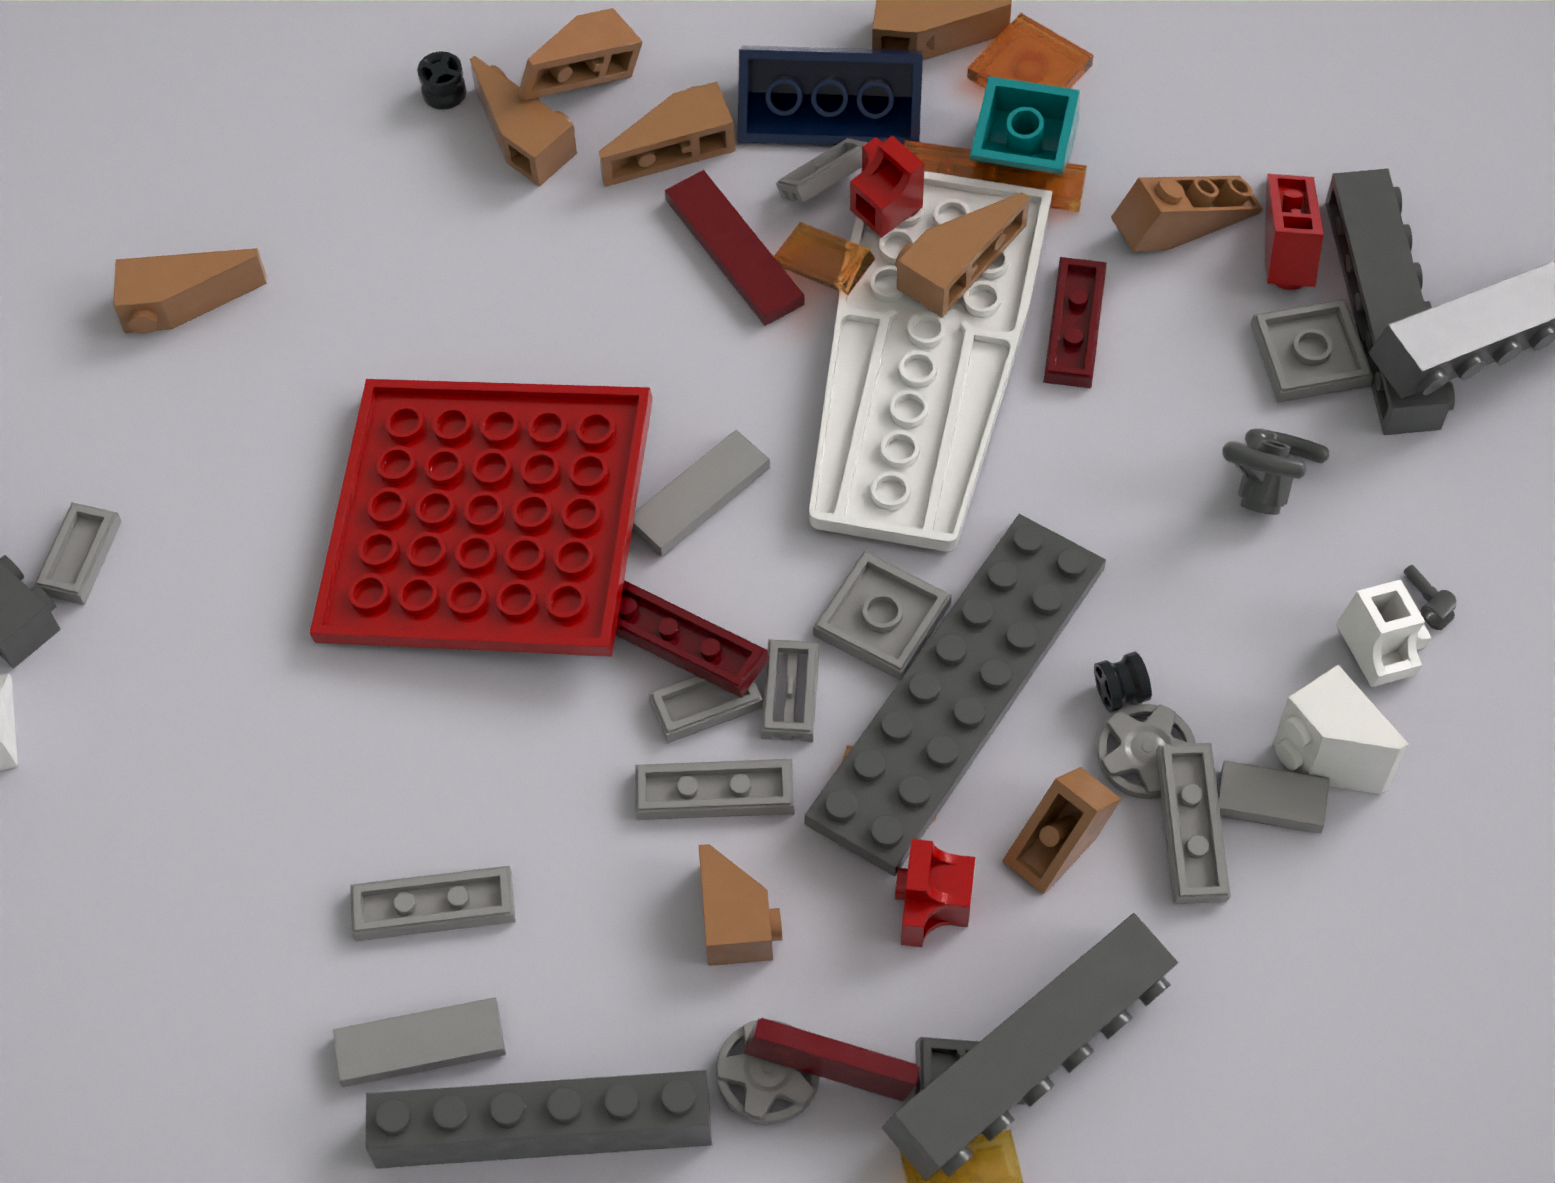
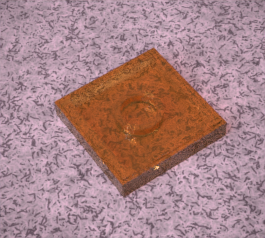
M1020 13L972 62L967 70V78L985 89L989 76L1070 89L1092 66L1094 55Z

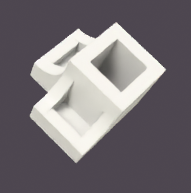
M1401 580L1357 591L1336 623L1371 687L1414 676L1422 666L1417 650L1425 648L1432 638L1424 625L1425 620Z

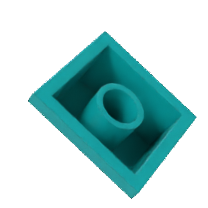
M989 76L972 144L970 160L1062 175L1071 157L1079 121L1080 90Z

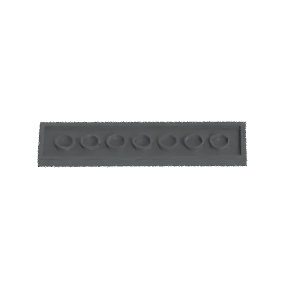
M1018 514L806 812L804 824L895 877L898 867L901 868L910 855L911 839L920 840L1104 571L1106 559Z

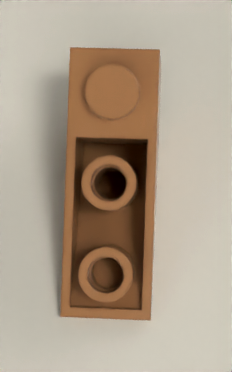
M876 0L872 28V49L923 51V60L1008 35L1012 0Z
M474 55L470 59L475 90L506 163L540 187L577 154L574 125L564 113L553 111L540 102L539 98L522 101L518 97L519 86L510 81L500 68L495 65L489 66Z
M1241 176L1140 177L1117 207L1111 219L1133 252L1163 251L1258 215L1263 208L1252 194L1250 185Z

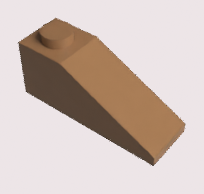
M613 8L577 15L528 58L518 97L525 101L632 77L643 41Z
M718 82L693 86L673 93L599 151L604 186H611L734 152V121Z
M1021 192L927 229L914 244L911 242L907 243L899 252L895 261V266L897 267L896 289L940 317H943L1027 226L1030 197Z
M258 248L116 259L113 306L124 333L136 332L147 334L158 330H171L267 284V275Z

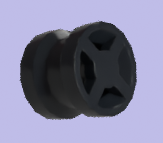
M438 51L430 53L419 62L417 72L419 81L422 84L423 100L429 106L445 110L459 105L464 100L467 90L461 61L456 55L450 52Z
M1136 651L1123 655L1121 661L1116 663L1104 660L1094 664L1096 686L1100 698L1109 712L1122 709L1124 703L1131 700L1137 703L1151 700L1152 688L1150 678L1142 658Z

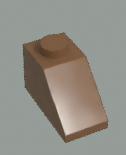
M1082 767L1055 778L1002 861L1042 894L1048 892L1096 840L1122 798Z
M710 844L699 845L708 966L773 960L772 941H782L780 908L769 909L768 890Z

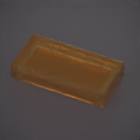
M799 222L773 256L783 269L847 295L850 294L875 260L869 248Z

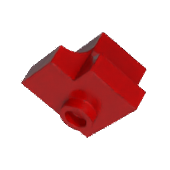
M891 136L884 142L875 137L862 146V172L850 180V211L882 238L923 208L925 163L895 137Z
M911 839L908 869L898 867L895 900L905 901L901 945L922 947L926 936L932 930L941 926L949 925L968 928L976 857L944 852L938 849L933 841Z

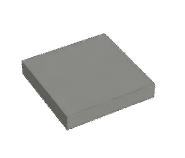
M1345 299L1253 315L1251 327L1277 403L1371 386L1374 376Z
M863 551L814 625L813 636L901 680L951 604L952 595Z

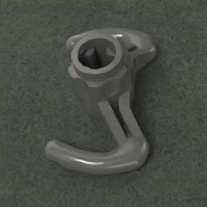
M1261 428L1251 429L1246 433L1245 441L1247 446L1240 442L1229 441L1222 448L1223 457L1228 462L1234 463L1243 474L1238 495L1242 497L1240 505L1248 510L1269 515L1280 514L1281 507H1284V504L1288 502L1293 479H1300L1306 473V464L1293 455L1317 463H1323L1329 457L1328 448L1321 444L1297 436Z

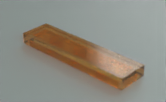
M905 140L904 146L925 163L924 171L1052 191L1050 208L1080 212L1087 170L1086 165L1068 163L1063 174L1060 175L970 160L971 149Z

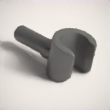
M1414 565L1408 566L1404 570V574L1420 591L1423 598L1428 601L1420 610L1423 619L1435 630H1442L1454 619L1455 613L1453 610L1456 608L1455 596L1448 590H1440L1438 592Z

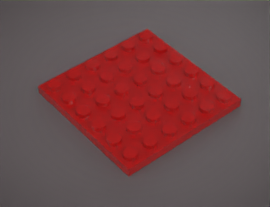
M366 379L310 628V635L315 643L612 657L653 401L650 387Z

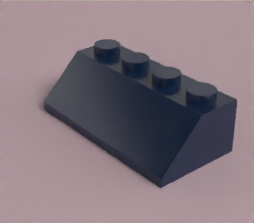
M743 45L739 49L737 142L837 145L847 138L868 143L875 137L884 142L893 136L905 147L919 148L923 51Z

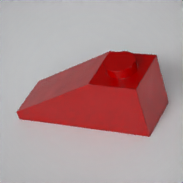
M1267 174L1265 269L1267 283L1275 284L1287 290L1300 289L1302 286L1315 287L1324 234L1314 177Z

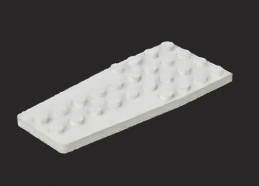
M924 171L923 208L882 238L856 216L841 278L809 505V523L813 528L946 552L952 551L957 547L1028 318L1051 205L1052 191ZM1021 192L1030 197L1027 226L943 317H940L896 289L897 267L895 266V261L899 252L907 243L911 242L914 244L927 229Z

